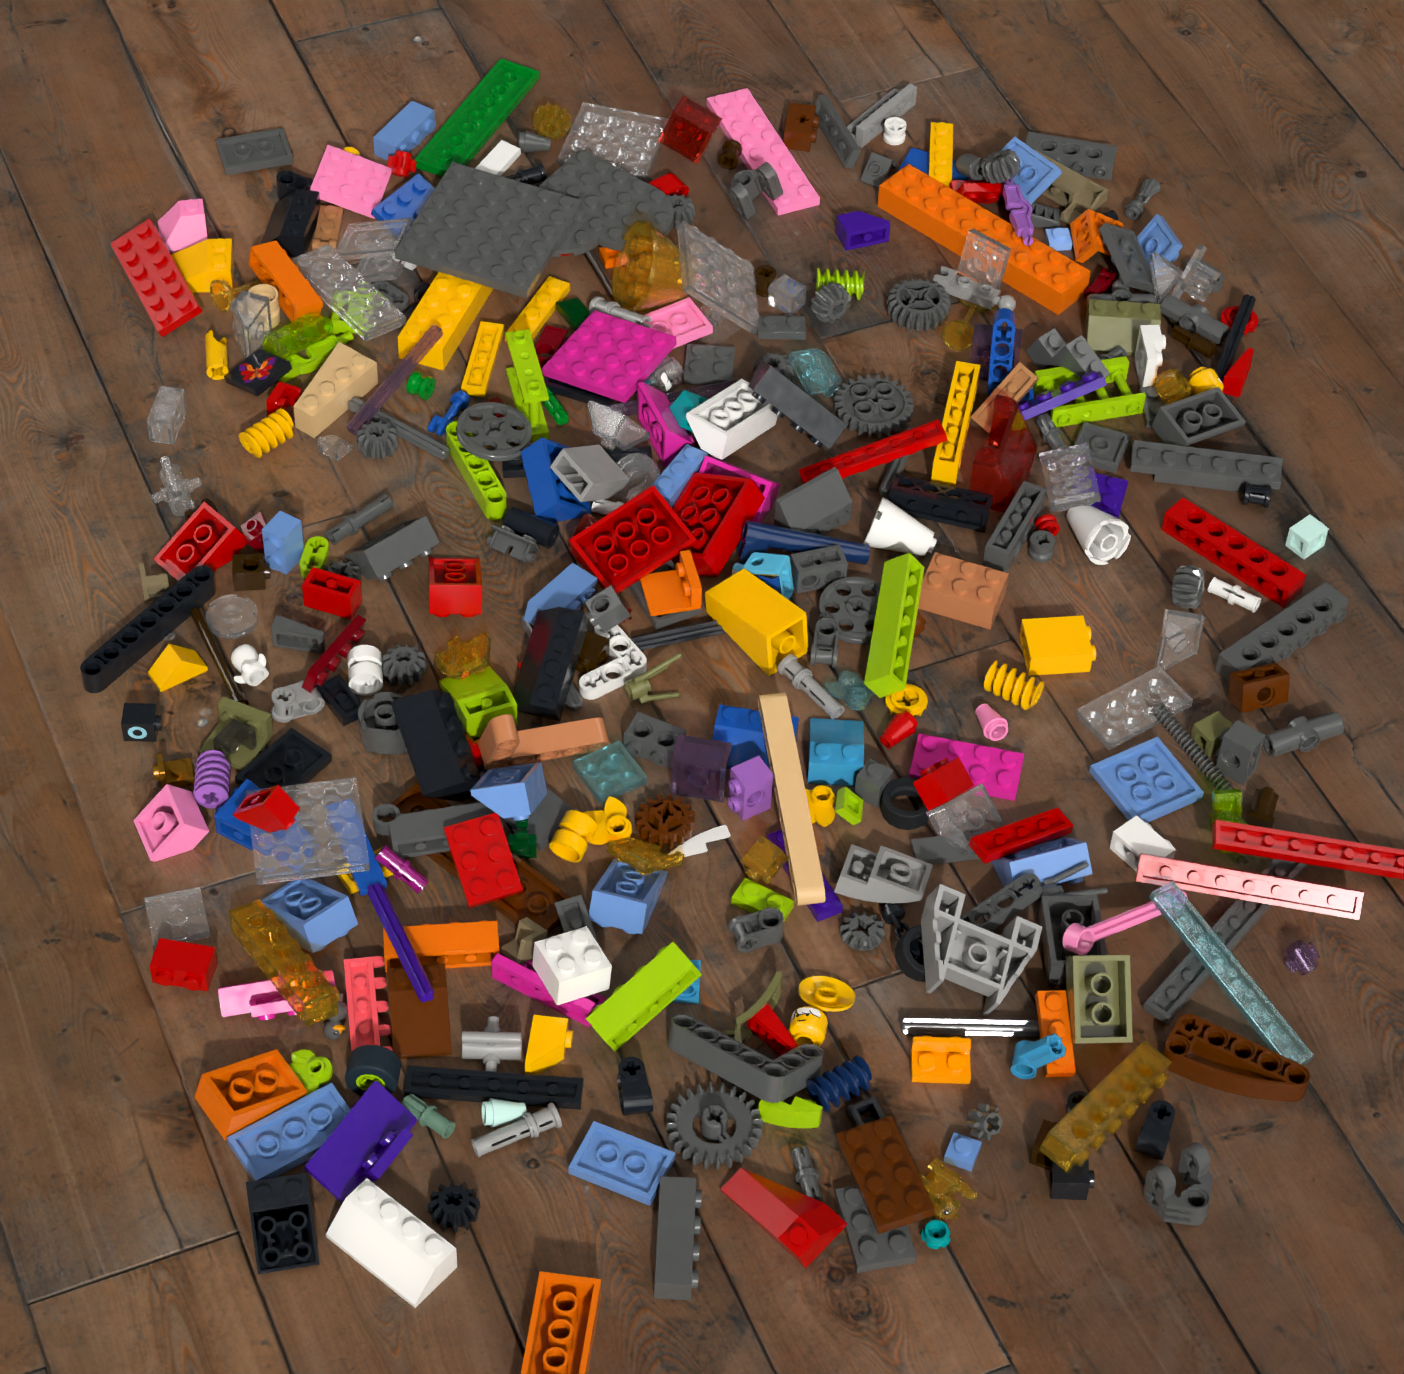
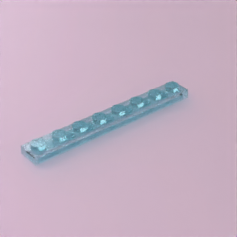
M1172 881L1152 891L1149 896L1150 900L1270 1050L1299 1064L1305 1065L1309 1063L1314 1057L1313 1053L1175 882Z

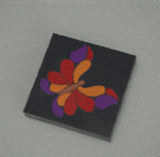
M257 349L228 372L224 378L226 383L258 397L292 369V366L285 359Z

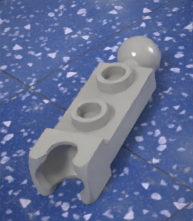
M942 266L940 275H934L932 283L938 282L939 287H945V292L949 293V295L990 310L994 305H997L999 309L1008 308L1012 311L1016 307V301L1011 295L1000 297L1001 290L995 289L988 284L973 281L968 277L957 275L958 271Z

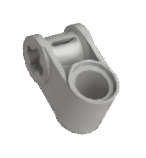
M304 680L292 685L279 687L272 692L271 699L274 706L272 707L271 715L274 720L282 723L303 716L313 715L322 710L325 704L324 699L317 687L311 693L302 688Z

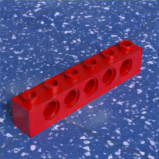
M1183 497L1165 512L1161 529L1163 532L1279 606L1285 608L1302 592L1306 574L1223 523L1215 516L1204 511L1196 504Z

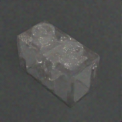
M160 386L147 418L149 440L151 442L174 445L187 412L184 389Z

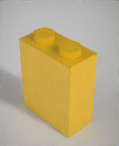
M1083 615L1022 619L1019 638L1028 676L1090 672L1092 661L1096 660V649L1090 643L1091 629L1090 626H1086Z

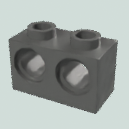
M840 545L791 554L790 564L793 585L797 594L826 588L832 582L847 577L848 562Z
M640 712L636 713L624 733V752L669 769H673L686 747L685 729Z

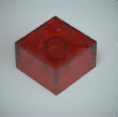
M682 96L672 111L658 142L698 164L707 151L723 118Z

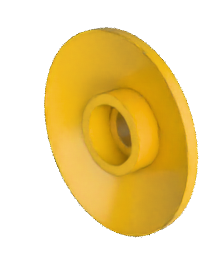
M812 976L802 980L799 984L798 993L803 1001L821 1011H844L852 1007L855 1002V993L852 988L832 977Z

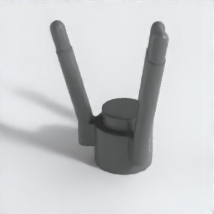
M1084 862L1053 878L1044 879L1041 896L1098 895L1107 893L1108 889L1100 888L1064 893L1061 885L1056 886L1055 883L1087 868L1089 864Z

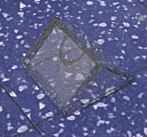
M1165 609L1154 668L1157 674L1198 653L1205 623L1203 615Z

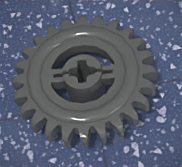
M710 1082L707 1092L702 1089L701 1084H698L696 1095L693 1094L690 1088H687V1100L683 1096L678 1095L677 1104H671V1113H668L666 1116L668 1122L666 1124V1132L669 1133L668 1141L674 1144L673 1150L675 1152H682V1159L688 1160L692 1158V1165H698L700 1162H703V1168L708 1169L710 1164H713L715 1169H720L722 1163L730 1168L732 1167L733 1160L737 1163H742L743 1156L750 1157L752 1155V1149H756L759 1146L758 1139L763 1135L761 1129L763 1120L759 1118V1109H754L755 1101L752 1099L745 1104L747 1097L745 1091L739 1097H736V1086H733L729 1093H725L724 1083L721 1084L718 1091H715L713 1083ZM728 1116L736 1126V1131L732 1137L727 1134ZM696 1118L701 1120L702 1137L706 1141L711 1143L718 1142L719 1144L707 1143L696 1136L693 1130V1123Z

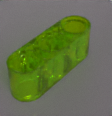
M308 313L268 334L263 340V349L282 359L289 358L328 337L333 330V323L326 316Z

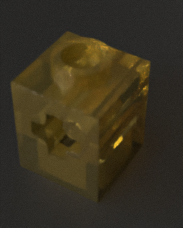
M762 835L741 859L742 864L746 868L744 873L756 883L761 880L767 885L788 861L783 850Z

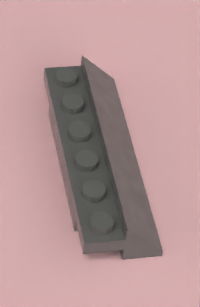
M1132 440L1130 472L1154 474V482L1243 493L1246 483L1263 488L1271 486V489L1280 490L1283 458Z

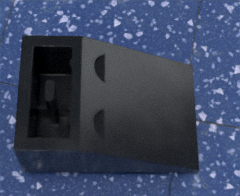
M307 1173L246 1182L258 1275L320 1265Z

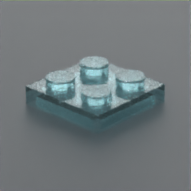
M620 740L573 761V769L599 804L605 803L610 796L616 798L647 784L646 774Z

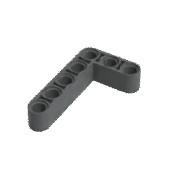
M677 1014L671 1018L667 1044L672 1051L756 1097L771 1103L781 1102L806 1088L808 1080L813 1081L814 1077L820 1075L824 1054L823 1049L815 1044H802L772 1060L696 1018L685 1014Z

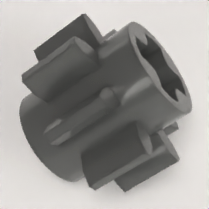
M978 1102V1108L969 1109L965 1124L972 1129L970 1135L990 1141L991 1135L1000 1134L1003 1118L997 1114L999 1108Z

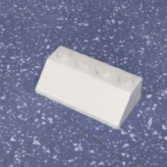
M740 379L686 414L687 421L700 448L712 457L723 460L776 425L778 415L771 411L773 405L768 401L762 404L752 396L754 391L748 387L750 383L743 379Z
M365 1179L345 1198L326 1233V1237L414 1308L457 1268L456 1248L369 1179Z

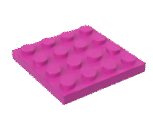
M594 310L542 367L543 376L626 403L638 389V383L644 382L676 346V337Z

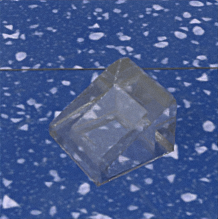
M335 434L317 439L318 451L337 462L354 448L352 444Z

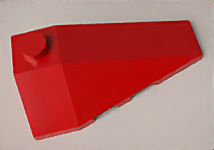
M740 1168L720 1189L805 1269L848 1225L825 1203L743 1168Z

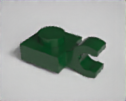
M528 819L517 821V834H509L508 845L510 851L519 858H537L536 834H528Z

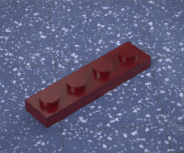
M357 615L312 665L302 685L304 690L311 693L317 685L322 687L329 676V672L334 673L340 665L341 658H347V654L354 647L353 644L358 645L366 633L363 630L366 623L365 618Z

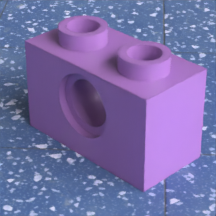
M760 756L736 765L730 770V780L728 781L729 798L727 802L731 811L737 813L742 821L771 809L773 773Z

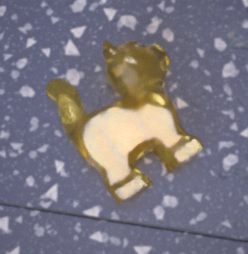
M935 1158L928 1166L931 1169L928 1176L925 1177L921 1173L919 1174L935 1208L934 1216L937 1219H959L958 1208L961 1205L951 1196L960 1191L966 1199L974 1200L977 1197V1193L970 1189L969 1185L960 1178L957 1171L945 1166L940 1159Z

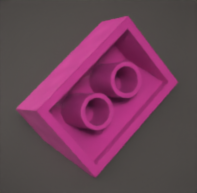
M639 382L637 419L665 468L668 467L686 444L695 447L694 440L691 435L687 434L686 429L679 427L669 408L673 402H669L666 394L644 382Z
M706 455L699 473L752 479L765 497L752 521L759 523L763 521L773 507L781 486L777 482Z

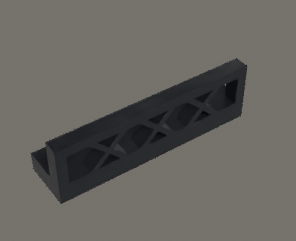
M898 474L894 478L889 493V501L910 516L981 532L986 531L989 512L994 499V495ZM899 484L910 486V488L899 487ZM929 490L934 491L935 493H927L925 491ZM949 496H957V497H959V498H958V499H955V498H950ZM975 501L984 502L986 505L977 504Z

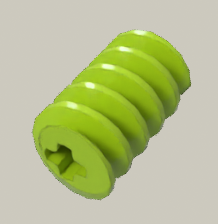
M817 268L816 291H820L821 286H827L829 282L838 283L846 289L850 297L854 293L857 301H860L864 291L865 271L859 277L858 271L854 270L850 277L846 269L842 276H840L838 269H835L833 275H831L829 268H826L824 274L821 275L820 269Z

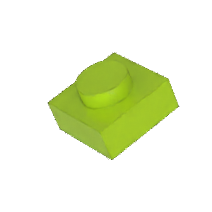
M845 786L837 790L835 812L850 824L856 825L862 820L864 800Z

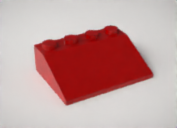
M694 472L672 507L674 512L697 539V543L686 550L691 551L698 575L719 576L742 537L745 521H752L763 503L765 497L752 479ZM680 554L671 559L674 565L680 562Z
M654 485L569 539L572 555L582 568L598 578L597 583L603 589L611 585L617 594L680 554V551H685L697 543V539Z

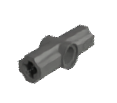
M1170 294L1164 298L1160 305L1161 313L1179 322L1180 327L1193 334L1197 332L1219 345H1222L1229 335L1230 327L1210 317L1209 311L1203 305L1196 304L1192 307Z
M1330 712L1309 720L1304 716L1292 720L1286 728L1265 734L1264 749L1268 756L1273 757L1296 749H1300L1301 752H1308L1314 749L1320 741L1343 734L1345 727L1342 717L1338 712Z

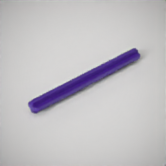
M380 883L370 884L367 888L368 896L419 1000L423 1003L428 1000L432 1001L434 999V989L383 886Z

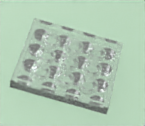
M583 102L558 156V165L562 166L579 150L583 149L646 182L669 128L670 119Z
M682 221L677 226L683 291L755 335L758 332L759 311L752 263L736 255L730 248H725L713 237L706 236L697 227Z
M356 777L280 786L300 807V810L294 817L296 819L294 824L285 831L281 829L272 833L250 825L257 885L370 871ZM264 789L246 791V796Z

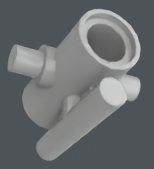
M488 1017L487 1027L484 1028V1032L462 1031V1059H483L485 1071L497 1072V1065L500 1064V1060H521L522 1032H502V1029L499 1027V1017Z

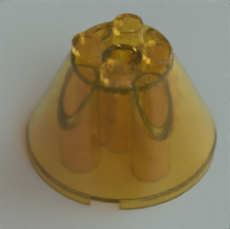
M645 220L634 222L623 237V240L626 242L622 252H617L612 277L613 301L617 302L621 308L641 313L676 303L685 299L688 294H693L696 288V281L693 279L697 259L691 257L650 222Z

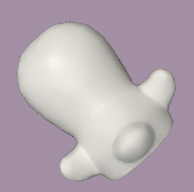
M243 644L232 652L231 662L242 674L241 676H234L235 682L257 686L268 677L269 672L266 668V658L261 653L258 655L253 646Z

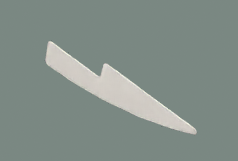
M727 826L715 827L685 841L683 845H679L671 851L663 861L666 862L707 852V842L731 836Z

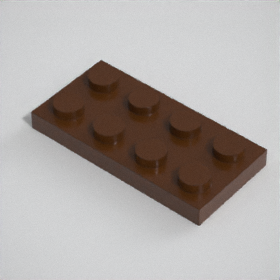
M892 1115L836 1133V1141L878 1234L935 1215V1208Z

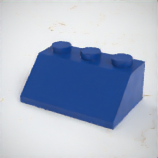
M540 438L521 451L523 467L526 472L528 488L531 493L536 516L551 522L590 516L592 511L589 501L580 502L550 468L561 450L571 447Z
M720 704L714 726L709 766L731 769L736 765L760 756L770 769L759 711ZM791 716L797 742L799 717Z

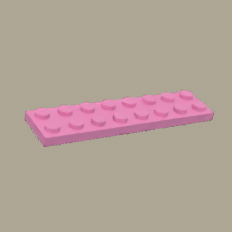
M748 88L707 98L706 105L728 140H736L742 145V152L739 157L747 169L756 170L763 163L768 162L776 171L783 189V195L773 201L764 192L763 194L777 216L820 205L819 195Z

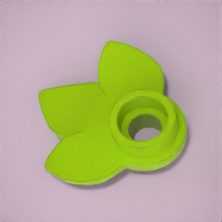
M306 1049L298 1050L291 1054L292 1063L288 1065L306 1088L307 1094L305 1096L317 1091L319 1086L325 1085L331 1080L333 1066L327 1058L316 1057L312 1051Z

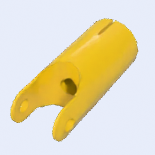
M209 330L205 336L206 372L209 378L221 380L224 379V376L229 371L227 339L223 337L219 342L213 337V331Z

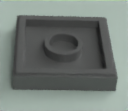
M1084 422L1070 453L1069 460L1117 474L1131 435Z

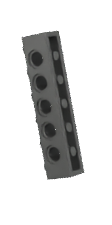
M1327 582L1323 583L1218 655L1215 672L1229 682L1230 673L1277 663L1282 659L1286 660L1293 651L1299 647H1305L1312 638L1324 634L1334 623H1340L1347 615L1346 608L1349 599Z

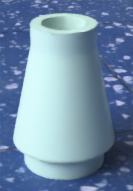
M490 1098L489 1101L482 1102L481 1106L482 1123L484 1126L490 1125L491 1128L522 1120V1116L526 1113L524 1102L517 1103Z

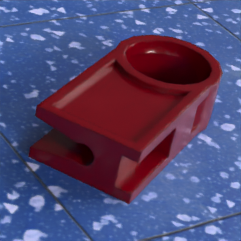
M549 325L545 326L535 346L541 368L567 341L568 337H566L568 330ZM542 353H549L552 356L545 358L540 357L538 355Z

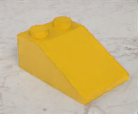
M232 238L207 239L171 254L192 293L233 292L234 253Z

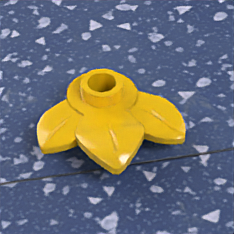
M824 785L817 786L813 790L805 789L812 824L817 822L822 827L831 824L835 818L833 807L836 802L832 789Z
M608 797L604 811L583 812L590 816L598 827L590 841L591 844L603 845L609 841L623 842L632 834L631 822L626 818L627 808L620 800L614 797ZM618 828L623 829L620 832H614Z

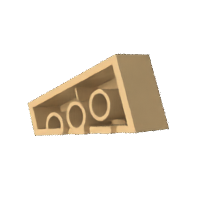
M339 342L295 403V428L313 438L318 436L348 410V403L353 397L361 399L378 384L377 362Z

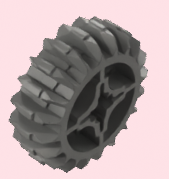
M910 278L908 282L902 280L900 284H895L894 288L890 289L886 304L888 317L892 318V323H898L899 328L907 327V331L914 329L917 333L919 330H924L927 333L929 328L936 330L937 326H943V323L949 317L951 309L949 293L945 292V287H939L938 282L931 283L930 279L923 281L921 278L919 280Z

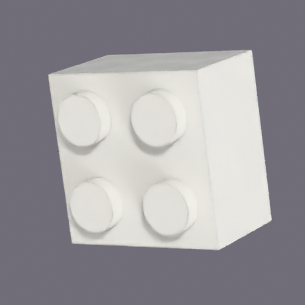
M587 926L534 942L532 966L557 1006L609 989L612 965Z

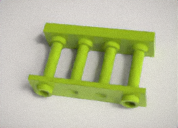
M530 330L505 332L514 367L506 368V376L515 409L523 413L531 424L532 436L530 442L537 441L540 438L549 439V430L540 402L549 400Z
M1127 356L1101 360L1110 372V375L1105 378L1106 383L1116 382L1122 396L1109 398L1105 388L1102 387L1095 390L1099 400L1086 402L1084 396L1074 399L1076 404L1065 406L1062 404L1051 410L1050 417L1056 428L1143 413L1146 399L1145 393L1132 394L1126 382L1130 363ZM1064 367L1037 370L1034 374L1039 380L1034 384V394L1038 395L1048 390L1050 392L1059 389L1062 383L1067 381L1075 382L1081 378Z

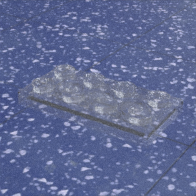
M1088 443L1039 453L1051 512L1066 511L1069 508L1081 505L1089 506L1101 501Z
M1158 666L1078 708L1076 716L1108 750H1111L1160 724L1156 716H1153V710L1160 703H1164L1163 707H1167L1166 711H1170V715L1175 716L1190 708L1193 699Z

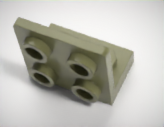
M223 696L218 703L220 722L201 747L200 754L208 750L221 751L231 767L243 770L259 756L273 736L271 714Z

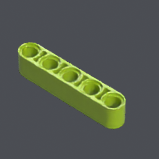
M458 421L449 423L446 427V445L450 447V455L481 510L489 520L498 521L504 519L507 513V495L488 460L474 456L459 443L456 435ZM465 433L468 437H474L472 433Z

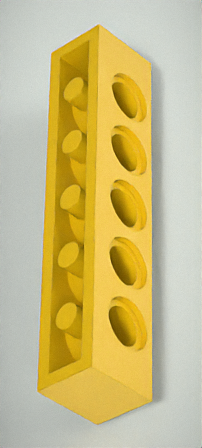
M956 361L942 422L947 441L937 445L931 482L956 487L980 373V365Z

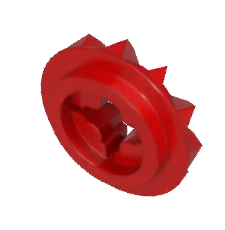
M1231 306L1223 310L1220 317L1221 323L1229 326L1231 329L1239 306ZM1254 311L1251 312L1243 335L1245 336L1248 332L1254 333L1255 328L1258 327L1259 319Z

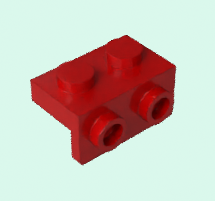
M952 180L950 182L951 189L975 203H995L1003 195L1004 183L991 184L986 182V180Z

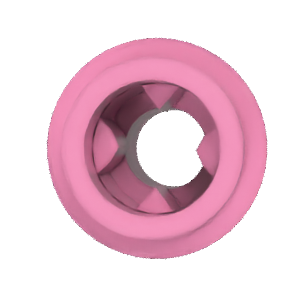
M981 704L976 708L975 714L986 738L998 741L1007 735L1008 722L988 704Z

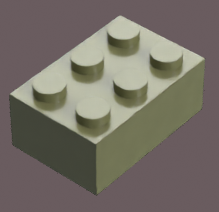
M1130 955L1066 956L1067 1005L1072 1043H1133Z

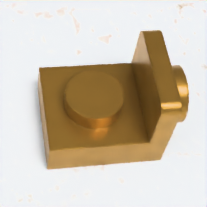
M156 753L158 763L152 764L154 778L161 781L162 789L166 784L178 788L194 785L191 758L163 762L162 753Z

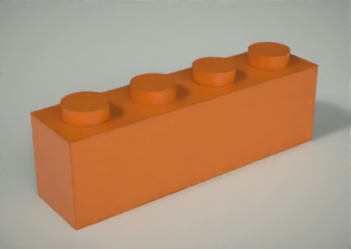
M276 240L252 246L248 265L263 284L272 285L277 289L279 306L293 325L296 326L319 320L321 309L323 308L322 298L320 295H317L310 282L304 278L298 266L288 257L285 249H282Z
M482 920L467 923L452 922L449 924L402 926L421 965L445 964V969L492 966L491 961L497 953L499 954L497 921ZM383 928L385 972H387V968L403 967Z

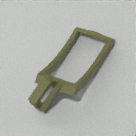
M782 971L775 973L765 993L752 1007L736 1018L735 1029L726 1030L724 1032L725 1035L734 1037L736 1041L742 1043L754 1034L749 1028L741 1033V1024L752 1018L767 1003L775 1010L781 996Z

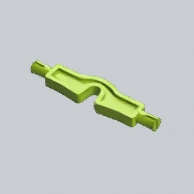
M347 331L338 337L330 335L308 346L306 355L309 359L293 354L286 359L291 363L292 369L277 382L286 383L300 374H308L319 369L339 342L346 344L354 339L352 333Z

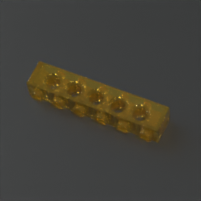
M258 899L229 910L231 933L307 1027L339 1014L337 1002L340 1001V995L336 986L329 984L324 972L315 967L311 956L301 950L297 939L291 938L286 926L277 921L271 908H267Z
M1144 1040L1048 1132L1039 1150L1066 1172L1076 1164L1079 1167L1082 1166L1091 1154L1089 1151L1092 1148L1097 1151L1107 1138L1105 1135L1108 1132L1113 1135L1123 1123L1122 1119L1124 1117L1129 1119L1139 1107L1137 1105L1139 1102L1145 1104L1154 1092V1087L1160 1089L1170 1076L1166 1072L1172 1062Z

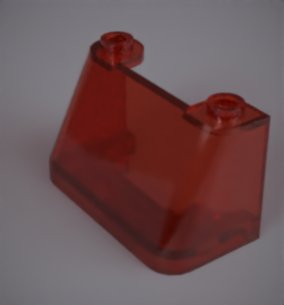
M996 395L993 404L994 412L988 445L993 446L994 444L997 449L984 447L977 451L973 461L969 490L994 495L991 510L1005 513L1023 481H1028L1036 457L1037 445L1017 402L1010 397ZM975 501L977 504L986 505L984 502Z

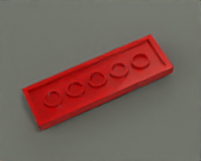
M150 218L110 243L154 326L162 337L203 312Z

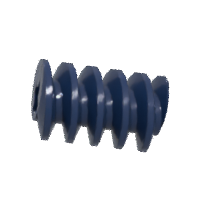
M856 1055L852 1058V1061L847 1060L842 1066L837 1065L832 1071L827 1070L822 1076L814 1077L813 1081L808 1080L806 1087L812 1100L817 1105L822 1106L824 1112L828 1113L830 1111L829 1102L837 1108L840 1106L839 1097L847 1103L850 1101L849 1092L854 1097L860 1095L859 1087L862 1091L868 1092L870 1090L868 1082L872 1080V1074L866 1061L861 1056Z

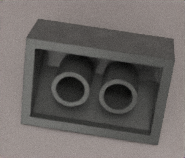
M1216 387L1160 407L1152 428L1165 444L1188 446L1245 425L1246 421L1221 389Z
M834 467L776 499L774 525L825 536L840 525H845L851 520L852 500L838 469Z
M421 516L404 520L345 554L344 557L348 562L352 561L354 566H359L360 573L367 580L378 579L381 582L393 575L391 571L397 567L401 570L413 564L412 559L419 555L422 558L434 551L432 547L440 542L427 517Z

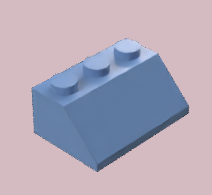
M542 762L489 769L470 790L471 796L502 818L512 817L513 821L529 818V815L535 811L548 794Z
M1070 837L1047 841L991 861L1004 887L1020 876L1029 873L1035 874L1039 878L1041 885L1044 886V879L1053 878L1084 862H1088L1089 866L1055 883L1056 886H1058V883L1068 881V884L1084 881L1085 876L1093 874L1087 843Z

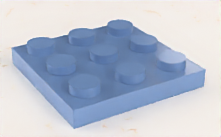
M1158 736L1090 766V774L1128 821L1137 815L1141 820L1149 823L1201 800L1204 792Z

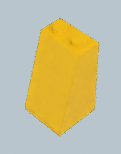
M745 568L705 592L706 612L717 621L718 625L722 626L723 630L768 676L777 672L779 663L786 656L794 654L798 659L809 652L806 612Z

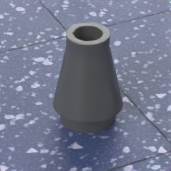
M526 130L518 133L517 147L522 150V153L549 152L551 138Z

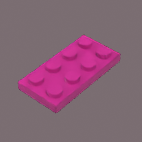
M918 734L909 773L910 778H921L922 776L919 772L946 757L949 762L959 757L975 785L965 792L1015 801L1024 753Z

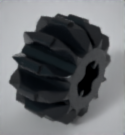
M453 1179L449 1187L440 1183L438 1187L439 1192L432 1191L430 1196L431 1202L428 1204V1212L431 1215L433 1224H440L443 1232L449 1227L452 1228L455 1234L458 1231V1227L468 1230L470 1222H476L480 1209V1201L477 1198L476 1191L468 1189L465 1182L460 1186H456Z

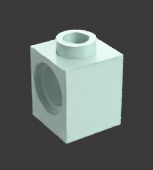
M1308 515L1289 528L1285 546L1304 560L1325 545L1329 528L1312 515Z

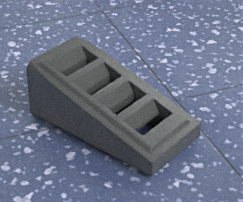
M1034 202L1031 204V221L1034 227L1060 228V210Z
M275 616L271 627L274 647L322 654L325 652L324 632L282 616Z

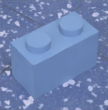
M279 511L262 529L265 564L270 563L271 569L278 570L287 575L300 561L304 550L301 520Z

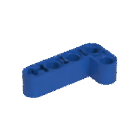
M1008 308L997 310L993 316L987 383L988 397L994 391V388L998 387L1012 371L1015 314ZM1002 322H1006V331L1001 330ZM1000 343H1004L1008 346L1001 348L997 345ZM998 365H1002V366H1004V367H1006V368H1004V369H997V368H995V367L998 366ZM1034 385L1019 402L1033 400Z

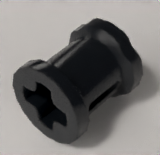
M1246 483L1243 493V505L1253 503L1268 508L1271 486L1263 488Z

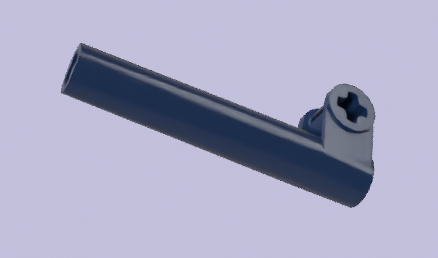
M746 520L737 552L740 557V564H745L752 553H766L767 548L800 553L840 545L847 562L866 565L870 556V546Z

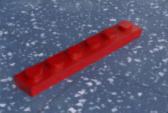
M938 419L799 469L798 472L803 484L834 467L838 469L841 478L844 479L847 476L867 471L872 467L889 463L897 458L911 455L922 449L947 441L946 432Z

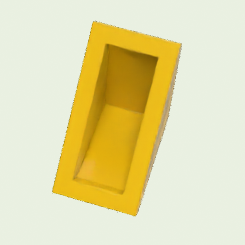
M168 644L148 671V676L159 691L163 692L208 671V667L195 650Z

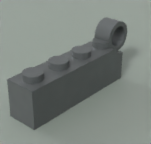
M481 802L454 805L440 809H427L407 814L400 813V810L395 805L381 804L374 809L372 817L374 830L380 835L389 836L392 851L401 858L450 851L443 831L444 827L495 812ZM499 816L500 821H501V824H502V827H503L502 817ZM385 817H391L394 819L390 822L380 821V819Z

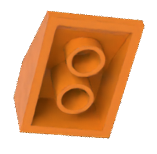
M275 1049L202 1074L194 1098L222 1138L227 1140V1137L301 1099L307 1094V1090L280 1052Z

